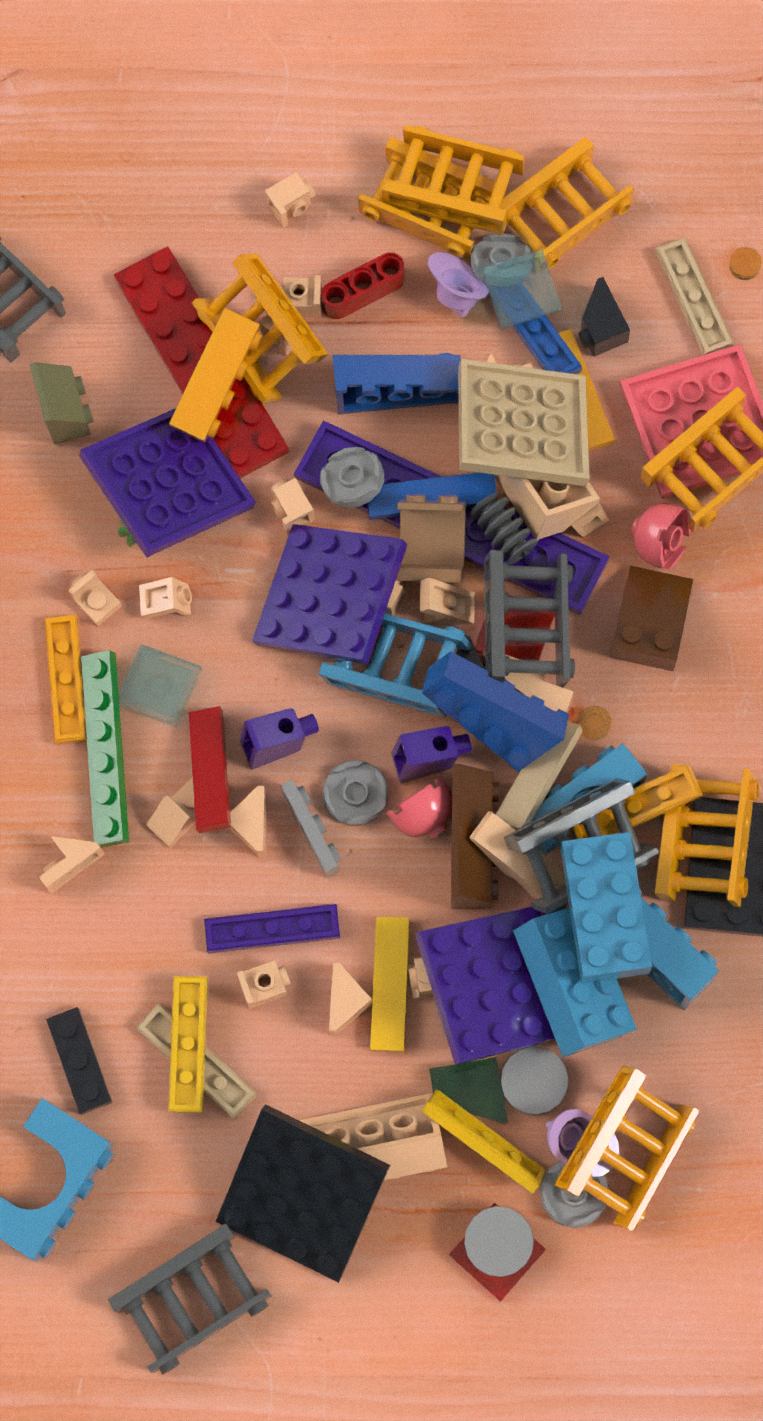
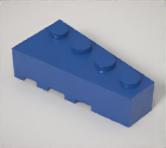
M450 353L438 355H332L338 415L459 403L458 366L461 360L460 355H452Z
M450 651L428 668L422 694L516 771L519 772L564 740L569 717L568 713L561 709L554 711L544 706V700L534 695L531 698L514 690L515 685L506 680H503V682L497 681L489 677L487 670Z

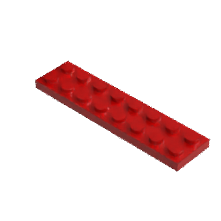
M167 246L115 273L114 279L183 395L213 332L208 325L200 320L198 311L192 304L199 297ZM244 377L241 381L235 379L230 389L235 392V395L227 410L221 408L217 417L221 424L213 438L240 479L289 453V447L262 402L252 394L251 386Z

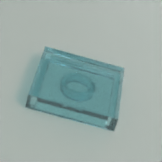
M542 249L482 268L483 277L501 330L562 310Z
M141 644L119 694V705L178 727L202 668L200 665Z

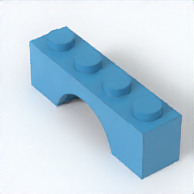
M623 743L616 749L611 745L597 756L599 761L589 768L587 765H584L574 772L571 776L573 780L566 786L562 787L561 784H558L552 788L546 795L547 800L541 804L532 822L615 778L631 781L634 789L646 781L647 772ZM549 839L541 843L542 847L539 850L546 856L558 846L555 839Z

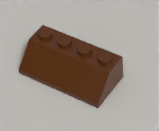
M453 764L451 909H491V900H498V880H492V867L497 866L469 837L487 812H492V802H499V782H492L493 772L463 764Z

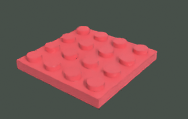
M741 344L620 380V388L648 462L737 386L746 394L743 413L763 432V402ZM727 420L719 427L721 429L720 433L751 465L763 457V451L735 422L730 423ZM704 440L696 447V453L722 480L742 474L711 442L707 443ZM679 461L672 467L674 469L672 473L688 490L708 485L687 462ZM655 482L661 499L675 495L663 482Z

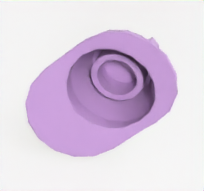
M443 252L431 254L428 258V268L437 280L438 301L450 308L459 317H465L468 311L476 305L478 299L485 298L488 295L487 286L474 275L471 267L462 259Z
M567 1109L545 1125L548 1128L547 1142L551 1153L565 1165L592 1119V1116L585 1111ZM614 1133L608 1143L609 1149L619 1155V1143ZM601 1160L594 1168L592 1177H600L609 1172L612 1167Z

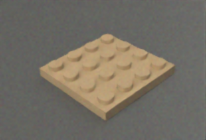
M468 359L460 360L458 366L459 470L580 486L587 485L590 477L585 375Z

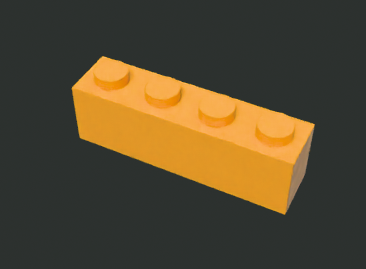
M224 308L169 423L171 427L204 443L207 437L214 438L221 424V421L217 420L221 408L228 409L235 395V392L230 389L235 379L242 380L249 363L244 362L249 350L255 352L263 335L258 333L260 324Z

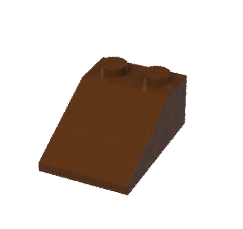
M630 565L610 658L674 671L693 579Z

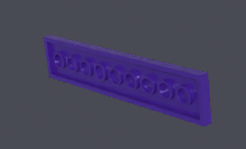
M324 420L294 472V478L324 492L320 484V472L329 463L328 459L334 453L344 448L361 447L365 451L373 452L377 455L384 469L383 484L442 477ZM368 503L356 507L369 514ZM466 508L465 560L484 569V559L490 550H494L492 548L493 540L485 538L484 533L486 530L479 529L477 526L478 520H474L470 516L473 508ZM516 512L511 519L515 520L521 518V516ZM400 517L381 519L400 529ZM523 522L518 529L521 531L528 527L525 524V522ZM530 533L526 537V540L529 541L531 539H534L535 537L532 533ZM561 533L539 539L528 555L511 565L554 567V563L559 555L567 554V564L572 566L573 572L572 582L568 585V606L570 611L581 615L610 556ZM507 579L543 598L554 599L553 580Z

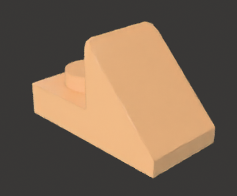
M433 578L421 580L420 612L424 613L425 623L474 624L475 593Z
M193 777L172 798L166 795L146 824L169 848L195 824Z
M52 836V840L65 858L61 861L56 859L50 862L43 869L44 874L39 878L52 894L105 854L97 842Z

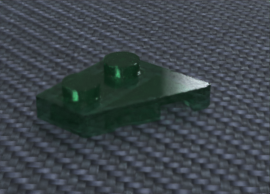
M496 1057L429 1069L433 1093L436 1089L441 1091L474 1116L497 1121L500 1124L508 1123Z

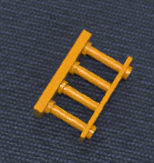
M404 125L403 139L410 147L399 180H385L382 189L383 203L392 207L503 235L507 225V210L502 209L500 206L511 173L523 176L525 155H521L513 149L506 148L502 150L432 132L420 125L414 127ZM422 150L439 154L429 187L425 189L410 184ZM452 157L469 162L459 195L455 197L440 192ZM481 165L499 169L489 203L486 204L470 200Z
M390 136L385 146L386 161L390 165L373 198L360 193L358 197L359 212L368 220L374 222L379 220L444 248L449 254L455 255L458 258L465 257L471 260L474 241L468 238L473 230L472 227L461 225L457 234L440 227L443 222L442 219L431 217L429 222L413 216L411 211L399 210L383 203L382 189L385 180L395 181L410 147L409 144ZM424 150L421 151L414 171L418 177L413 186L423 189L427 187L431 181L438 156ZM450 162L443 182V186L446 188L443 194L454 197L459 194L467 171L466 168ZM478 174L471 198L474 200L473 202L489 203L495 181Z
M587 137L581 139L502 200L500 207L507 210L506 226H511L536 254L533 257L532 270L536 275L544 269H552L559 262L562 255L615 215H623L632 206L634 188L629 185L621 192H617L591 163L594 144ZM576 171L583 172L609 201L594 211L567 181L568 177ZM552 189L559 190L585 218L572 229L544 200L545 194ZM528 207L535 208L561 236L548 247L543 244L520 218L521 212Z
M257 253L240 254L232 262L238 270V277L216 299L213 297L197 298L192 304L198 311L200 320L208 325L213 332L223 312L222 310L247 285L256 296V302L242 316L255 321L264 311H267L274 321V327L261 339L255 352L249 350L244 360L249 365L243 377L251 386L252 394L262 403L278 401L283 396L275 385L301 361L303 364L320 362L328 353ZM284 336L291 345L292 352L267 375L258 359Z
M738 386L642 468L640 479L648 487L656 481L659 483L663 482L695 514L691 518L689 529L692 532H695L700 526L705 529L711 525L718 517L716 513L763 473V457L751 465L720 433L721 429L719 427L727 420L730 423L735 422L763 451V432L743 413L746 394ZM704 440L707 443L711 442L742 473L729 486L696 453V447ZM679 461L687 462L718 493L706 506L672 473L674 471L672 467Z
M671 764L670 772L685 765ZM743 769L741 782L696 779L702 793L740 795L737 814L690 811V808H687V803L665 813L654 893L662 901L675 902L676 892L684 889L728 893L727 900L734 907H741V899L746 898L748 892V879L744 878L753 800H758L760 792L759 780H756L750 769ZM689 824L736 828L734 846L688 844L683 840L684 827L688 828ZM685 857L732 860L730 879L682 876V873L679 872L680 860H684Z
M621 1065L554 1186L578 1197L585 1190L619 1212L613 1222L615 1225L633 1232L635 1226H638L644 1219L646 1214L645 1208L685 1136L689 1135L694 1129L695 1118L699 1110L679 1104L677 1109L674 1110L643 1089L642 1083L646 1077L645 1074L636 1068ZM636 1100L669 1122L659 1140L626 1119L625 1113L632 1101ZM615 1131H621L652 1152L643 1170L609 1149L608 1143ZM599 1161H604L636 1182L626 1200L592 1179V1172Z

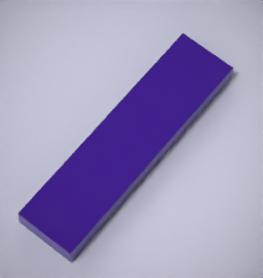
M337 904L204 919L208 954L341 939Z

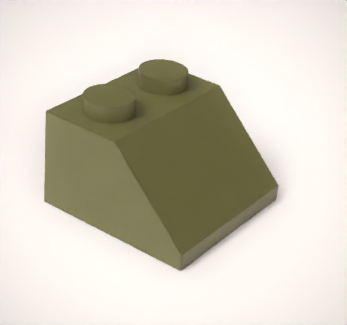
M37 362L29 364L44 420L54 445L91 435L88 424L94 421L89 404L83 405L80 395L86 394L81 375L75 377L71 366Z

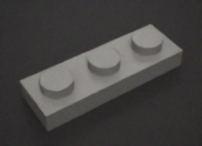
M293 779L282 784V792L326 877L329 878L339 873L337 862L341 861V858L333 843L326 844L322 836L326 829L319 815L312 816L306 805L310 804L311 800L303 785L297 788Z

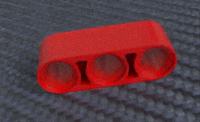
M393 252L384 253L328 282L321 290L322 308L325 315L331 319L344 318L398 290L405 281L403 258ZM386 269H395L398 271L396 274L387 275L384 273ZM360 283H368L371 285L367 289H359L356 287ZM333 297H340L343 299L340 303L337 304L329 302V300Z

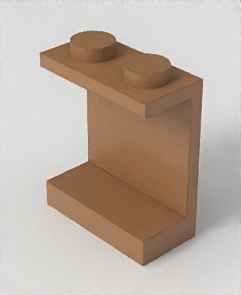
M406 494V499H401L398 502L397 509H401L400 539H403L408 545L396 581H421L426 578H433L442 582L461 583L464 579L466 501H458L457 495H439L438 500H425L426 495Z

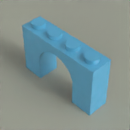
M43 1098L23 1127L53 1146L63 1158L66 1169L63 1189L58 1197L47 1206L31 1210L19 1208L0 1195V1239L35 1262H38L40 1257L46 1259L56 1244V1241L53 1240L60 1227L65 1229L70 1224L76 1213L72 1210L79 1198L84 1200L89 1195L95 1184L92 1178L98 1169L103 1171L114 1156V1153L111 1152L114 1146L112 1143Z

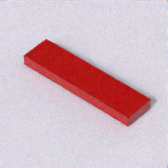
M220 706L189 712L196 830L199 833L230 828L231 817L223 710Z

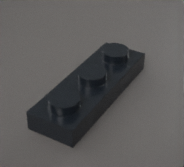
M76 1007L47 1018L46 1020L79 1114L83 1115L113 1103L80 1009Z

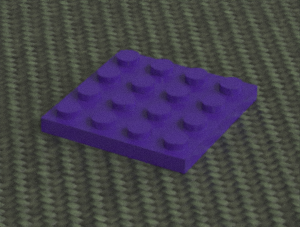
M176 408L81 449L79 457L146 558L253 509L256 503L212 438L207 437L204 443L169 425Z
M292 524L252 641L258 646L368 664L408 544L399 538Z
M532 906L424 930L415 935L455 1065L556 1040L513 930L533 918L542 916L541 912L533 909Z

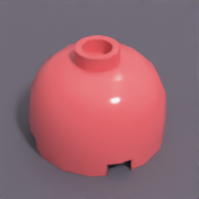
M668 503L649 507L640 517L635 519L632 525L631 533L634 536L637 554L644 561L655 567L672 569L678 563L686 548L685 546H680L683 535L688 537L690 535V512L678 505Z
M441 776L435 779L438 784L435 788L431 784H427L397 804L400 811L396 814L392 809L386 812L400 832L409 837L416 838L428 834L432 839L447 829L444 822L452 815V793Z

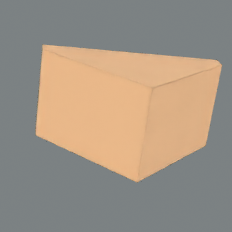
M257 786L230 812V829L259 858H266L267 793L265 786Z
M333 963L329 1033L330 1035H338L372 1005V999L340 963Z

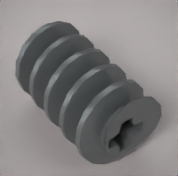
M498 493L490 494L471 510L470 516L472 519L478 520L477 526L479 529L486 530L484 533L485 538L493 540L492 548L503 551V561H507L508 565H511L528 555L536 546L538 540L537 538L529 541L526 540V537L531 533L530 528L521 531L518 529L524 522L523 518L511 519L517 511L515 507L507 510L504 509L509 502L508 497L498 500Z

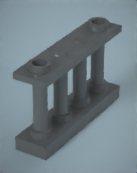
M0 242V275L10 268L21 278L0 297V314L29 288L41 298L36 305L9 329L7 327L3 330L0 328V353L12 363L20 355L16 343L18 342L17 338L50 308L61 318L66 312L62 304L64 298L60 292L53 286L48 288Z
M490 550L484 559L485 670L488 671L487 675L497 681H503L509 673L556 674V686L562 688L570 681V678L574 677L575 662L574 659H570L568 585L572 582L573 572L572 566L567 564V554H560L554 563V567L508 565V562H503V551ZM508 578L553 580L554 599L511 597L508 593H504V581L506 582ZM508 610L555 612V630L509 628L508 624H504V613H507ZM509 641L555 643L556 661L510 659L509 656H505V644H508Z
M615 778L504 837L509 850L523 853L524 855L527 854L544 896L531 903L533 909L550 914L564 910L566 903H568L566 884L558 889L554 887L539 850L542 847L541 843L549 839H555L560 851L562 841L570 840L568 837L569 828L577 824L584 825L588 838L602 836L596 819L598 817L597 814L605 809H611L620 833H631L636 869L647 865L650 862L649 858L659 854L657 847L644 843L639 844L623 805L626 802V798L635 794L631 781Z
M227 1224L219 1227L108 1299L114 1312L120 1313L124 1310L126 1315L130 1313L157 1358L155 1362L147 1366L151 1373H156L160 1370L162 1375L166 1374L180 1364L177 1358L244 1314L249 1313L253 1317L269 1306L266 1300L272 1297L269 1290L265 1289L257 1294L230 1250L232 1247L230 1241L236 1237ZM211 1253L214 1257L218 1256L246 1301L229 1314L201 1269L203 1264L200 1260ZM182 1272L185 1276H190L216 1319L215 1323L201 1332H198L171 1287L173 1285L171 1279ZM152 1291L155 1295L161 1296L187 1340L170 1352L142 1307L144 1304L142 1298Z

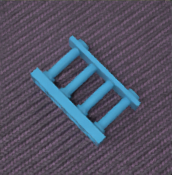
M385 613L380 626L383 627V631L368 670H364L363 673L353 671L351 661L339 660V662L335 661L334 665L322 662L318 674L329 685L446 718L447 713L424 696L422 690L412 688L411 678L426 640L443 644L437 661L450 651L454 653L455 648L470 651L472 645L464 636V632L455 627L446 626L444 630ZM398 631L412 635L413 638L399 676L391 682L382 679L383 676L380 674L395 633Z

